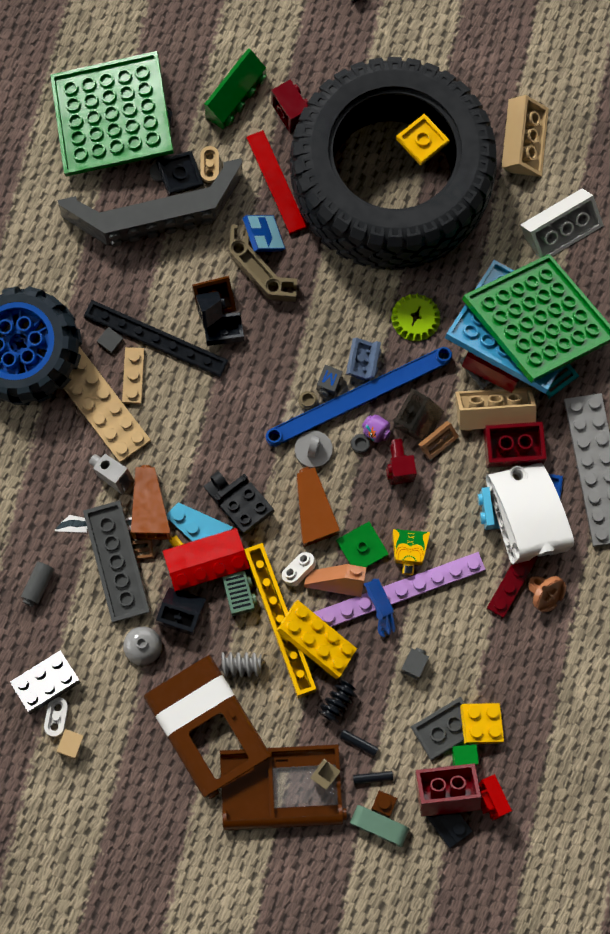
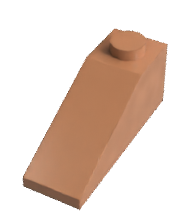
M345 564L312 570L305 577L304 587L361 597L366 567Z

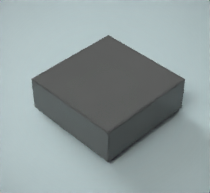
M108 327L97 340V343L112 354L123 341V337Z

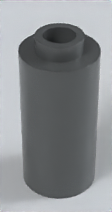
M36 562L21 595V598L24 599V604L31 607L34 604L39 605L55 570L54 568L42 562Z

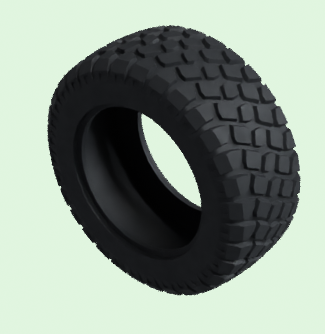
M382 57L369 59L368 64L362 61L351 65V70L349 71L343 69L336 73L334 80L328 79L319 87L320 93L315 92L307 102L309 106L304 107L298 119L300 122H298L294 131V140H292L290 150V179L292 189L295 191L293 194L304 221L310 223L309 228L314 235L322 238L321 242L330 250H337L336 254L346 260L353 259V263L365 267L366 265H371L374 269L382 270L386 268L404 270L405 267L415 268L423 266L424 263L436 261L457 248L470 235L483 216L491 198L496 177L497 150L493 128H491L488 115L482 109L483 106L477 97L471 95V90L462 81L457 82L456 77L446 70L441 72L438 66L428 62L422 65L421 60L408 58L406 61H402V57H388L387 61H383ZM425 114L450 140L449 144L442 149L450 167L451 177L449 181L433 198L409 208L388 209L365 202L347 188L340 178L334 163V157L338 149L352 133L364 126L377 122L397 121L411 125Z

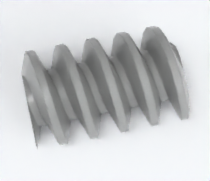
M222 652L221 664L225 677H228L230 671L233 677H236L237 672H239L241 677H244L245 672H247L248 677H251L253 672H255L256 677L260 676L261 653L259 658H257L256 653L253 652L251 658H249L248 653L245 652L244 657L241 658L240 653L237 652L234 658L232 652H229L226 658L224 652Z

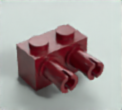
M394 439L391 441L392 445H390L392 458L390 463L387 464V480H391L392 485L414 482L417 474L414 455H405L403 440Z

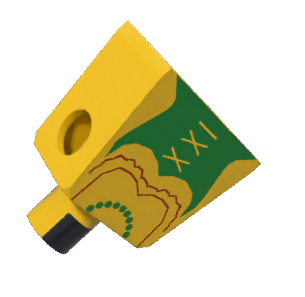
M393 529L395 563L403 564V575H414V565H422L430 532Z

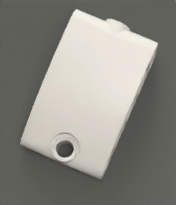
M542 463L524 467L515 466L510 470L486 475L487 487H490L491 501L508 557L512 564L529 561L535 556L567 552L573 547L574 538L554 484ZM512 474H516L519 480H515Z

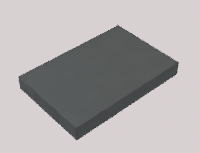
M461 697L410 727L430 761L464 741L460 705L465 703Z

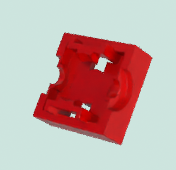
M495 774L479 782L483 814L488 812L492 821L512 811Z

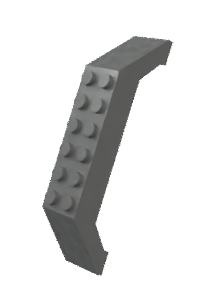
M242 159L223 162V169L208 188L104 212H98L77 201L76 196L58 200L61 216L105 245L113 247L119 246L125 241L137 242L140 238L146 236L154 238L159 233L166 232V234H172L181 228L189 230L198 224L210 225L213 221L217 220L243 176Z

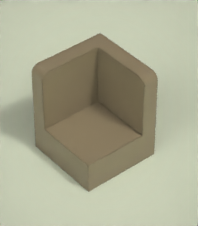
M323 759L310 779L327 791L339 775L340 770L326 759Z

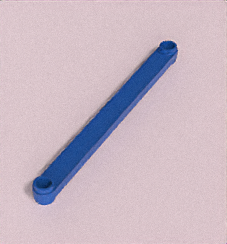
M447 347L438 348L267 431L266 442L270 446H279L450 363L452 352ZM442 352L446 353L448 358L441 359L439 354ZM275 433L279 435V439L272 441L269 436Z

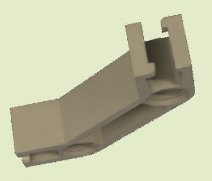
M231 225L229 244L231 259L268 299L296 302V291H293V293L283 292L282 287H294V289H297V279L277 277L249 246V236L246 227L244 226L243 231L245 239L235 240L238 225ZM236 248H242L244 250L242 253L234 252ZM271 286H276L278 290L272 292L268 288Z

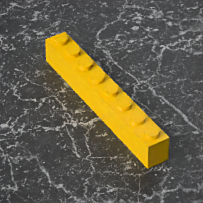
M263 543L246 548L244 551L250 571L297 699L315 693L316 686L303 652L276 631L288 610Z

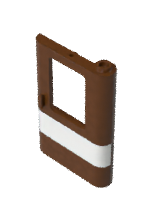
M211 655L202 658L143 696L204 798L208 797L209 800L220 794L218 790L272 756ZM221 713L229 723L249 758L245 763L221 778L216 779L189 733Z

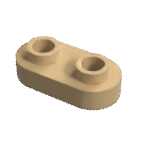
M213 146L203 148L200 154L201 178L205 183L209 184L213 183L219 175V152ZM208 155L213 156L211 160L207 159L206 157ZM212 172L213 176L208 177L206 174Z

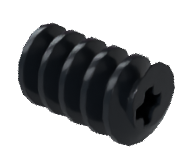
M341 678L338 680L340 685L334 686L336 692L330 691L331 698H325L327 705L321 704L322 711L317 710L325 718L335 723H339L336 716H344L340 710H348L345 703H353L350 696L357 698L354 692L356 689Z

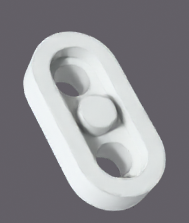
M309 552L299 554L283 570L282 579L288 586L298 585L315 568L316 560L314 556Z
M57 697L48 703L44 729L51 737L60 736L65 729L68 704L61 697ZM57 704L62 706L60 711H55ZM53 724L58 725L56 731L51 730Z

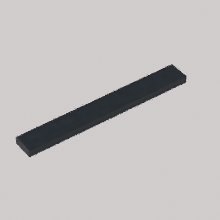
M91 300L84 314L86 319L104 327H109L113 331L221 378L228 363V360L94 300Z

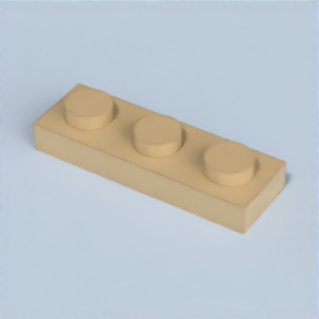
M125 347L123 404H142L144 348Z

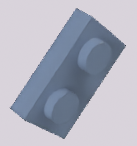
M353 338L346 375L366 381L374 378L378 371L377 361L381 354V342L371 343L359 338Z

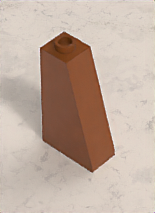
M149 465L136 467L131 522L133 539L172 540L155 467Z
M310 467L302 468L297 473V490L302 545L306 547L338 535L340 529L315 467L311 469Z

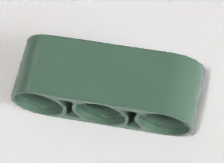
M357 805L350 820L351 825H356L370 834H376L379 838L390 843L393 842L399 847H403L410 830L407 826L360 805Z

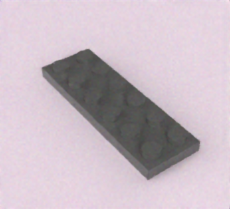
M119 500L84 510L83 513L112 623L150 613L122 502Z

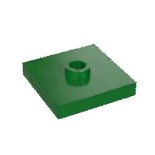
M370 522L361 525L336 540L350 565L367 568L389 555Z

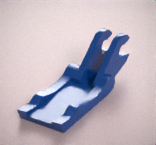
M372 579V581L363 584L377 611L376 616L379 619L378 633L380 636L385 637V634H391V630L393 632L396 630L393 618L394 611L380 580Z

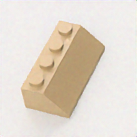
M527 95L515 97L508 101L502 168L513 174L542 177L549 108Z
M531 387L514 388L512 393L505 389L455 392L460 430L484 429L485 425L536 422V403Z

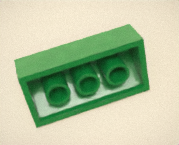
M248 48L204 103L205 118L221 129H224L226 126L229 127L233 123L234 115L244 109L245 101L255 95L256 87L259 84L262 85L267 78L266 67L251 49Z

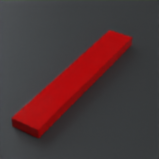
M262 130L247 136V142L289 235L306 229L307 226L264 131Z

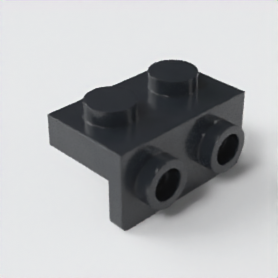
M240 312L223 314V317L211 326L204 328L207 346L244 342Z

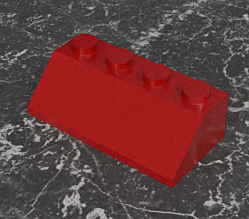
M237 528L162 550L175 591L249 569Z

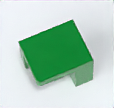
M477 744L453 746V766L474 763L477 765L479 763Z

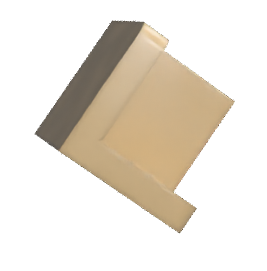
M65 729L57 753L77 760L83 735Z

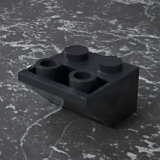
M169 587L161 603L156 623L194 636L206 599L180 590L175 591L174 588Z

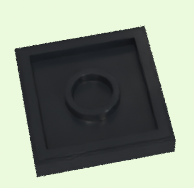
M192 151L156 161L168 196L204 185Z

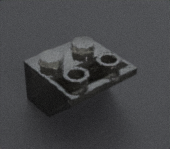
M411 389L394 420L393 427L422 442L434 432L444 411L429 397Z

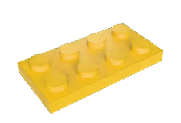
M299 600L293 603L276 630L335 679L340 678L357 650L354 645Z

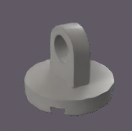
M311 430L303 433L297 439L295 455L301 465L310 468L315 467L316 469L329 462L333 446L326 434Z

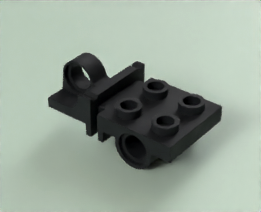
M217 471L210 477L211 481L204 485L206 491L217 502L218 506L222 508V511L227 514L234 526L244 535L275 512L274 508L251 482L249 483L248 477L245 474L229 485L223 475Z

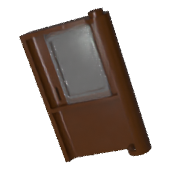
M339 744L267 748L272 755L270 758L221 787L223 831L343 825V820H347L346 808H342L340 773L327 791L310 779L323 759H326L340 770ZM244 749L220 751L221 777L248 760L249 757Z

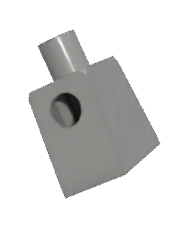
M94 454L89 460V464L94 467L93 469L97 476L122 495L134 481L128 468L107 454H104L102 457Z

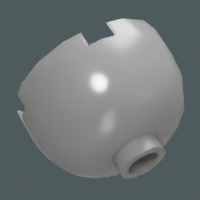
M137 627L126 635L123 642V650L131 663L138 666H147L159 658L162 652V641L155 630L149 627Z

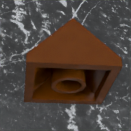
M229 276L192 285L196 307V295L218 291L220 298H224L225 309H222L223 313L236 311Z

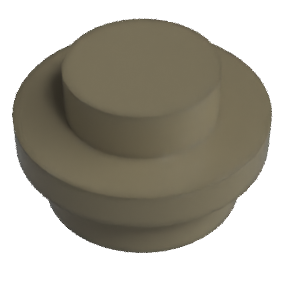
M311 391L303 392L298 399L300 407L304 410L315 408L317 396Z

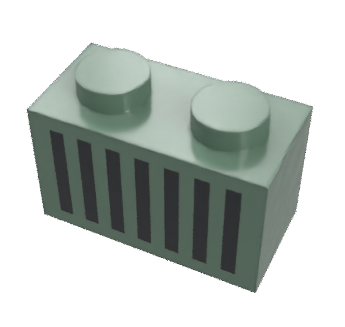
M245 571L223 576L222 579L231 615L236 616L255 611L254 606L257 605L255 594L250 592L249 587L253 586L250 575L246 576Z

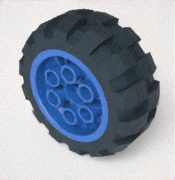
M18 286L2 290L3 294L0 295V336L1 334L3 335L2 338L0 337V342H3V347L0 349V357L2 356L0 361V400L11 402L14 405H29L32 401L41 403L52 398V393L58 388L63 390L71 381L69 375L73 369L78 368L81 355L78 353L79 346L82 345L81 333L76 327V319L69 309L53 295L30 286L25 289H20ZM29 321L28 328L23 329V324ZM41 323L45 326L38 331H34ZM9 325H11L10 330L8 332H4V330ZM40 336V341L34 344L36 337ZM16 344H20V345H21V344H22V345L25 344L27 347H26V348H20V347H19L18 345H16ZM38 349L47 351L44 357L38 354ZM27 355H33L32 360L26 362L28 360ZM14 357V362L8 365V359ZM20 363L24 364L25 373L20 374Z

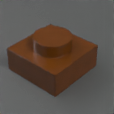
M379 790L372 810L390 817L397 798Z

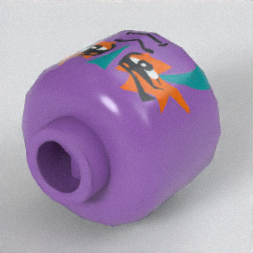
M370 415L363 422V434L372 441L379 443L389 438L391 434L390 423L381 416Z

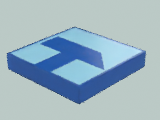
M246 215L243 217L254 252H280L285 249L274 215Z

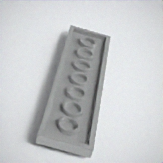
M602 393L564 399L592 546L610 544V432Z

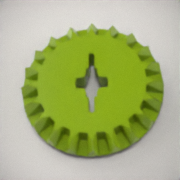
M418 293L414 295L409 294L397 301L393 307L391 315L392 325L401 337L410 341H422L428 339L437 331L440 324V311L437 304L425 295H419ZM420 308L419 317L421 319H417L414 325L412 326L413 317L411 316V314L415 315L418 309Z

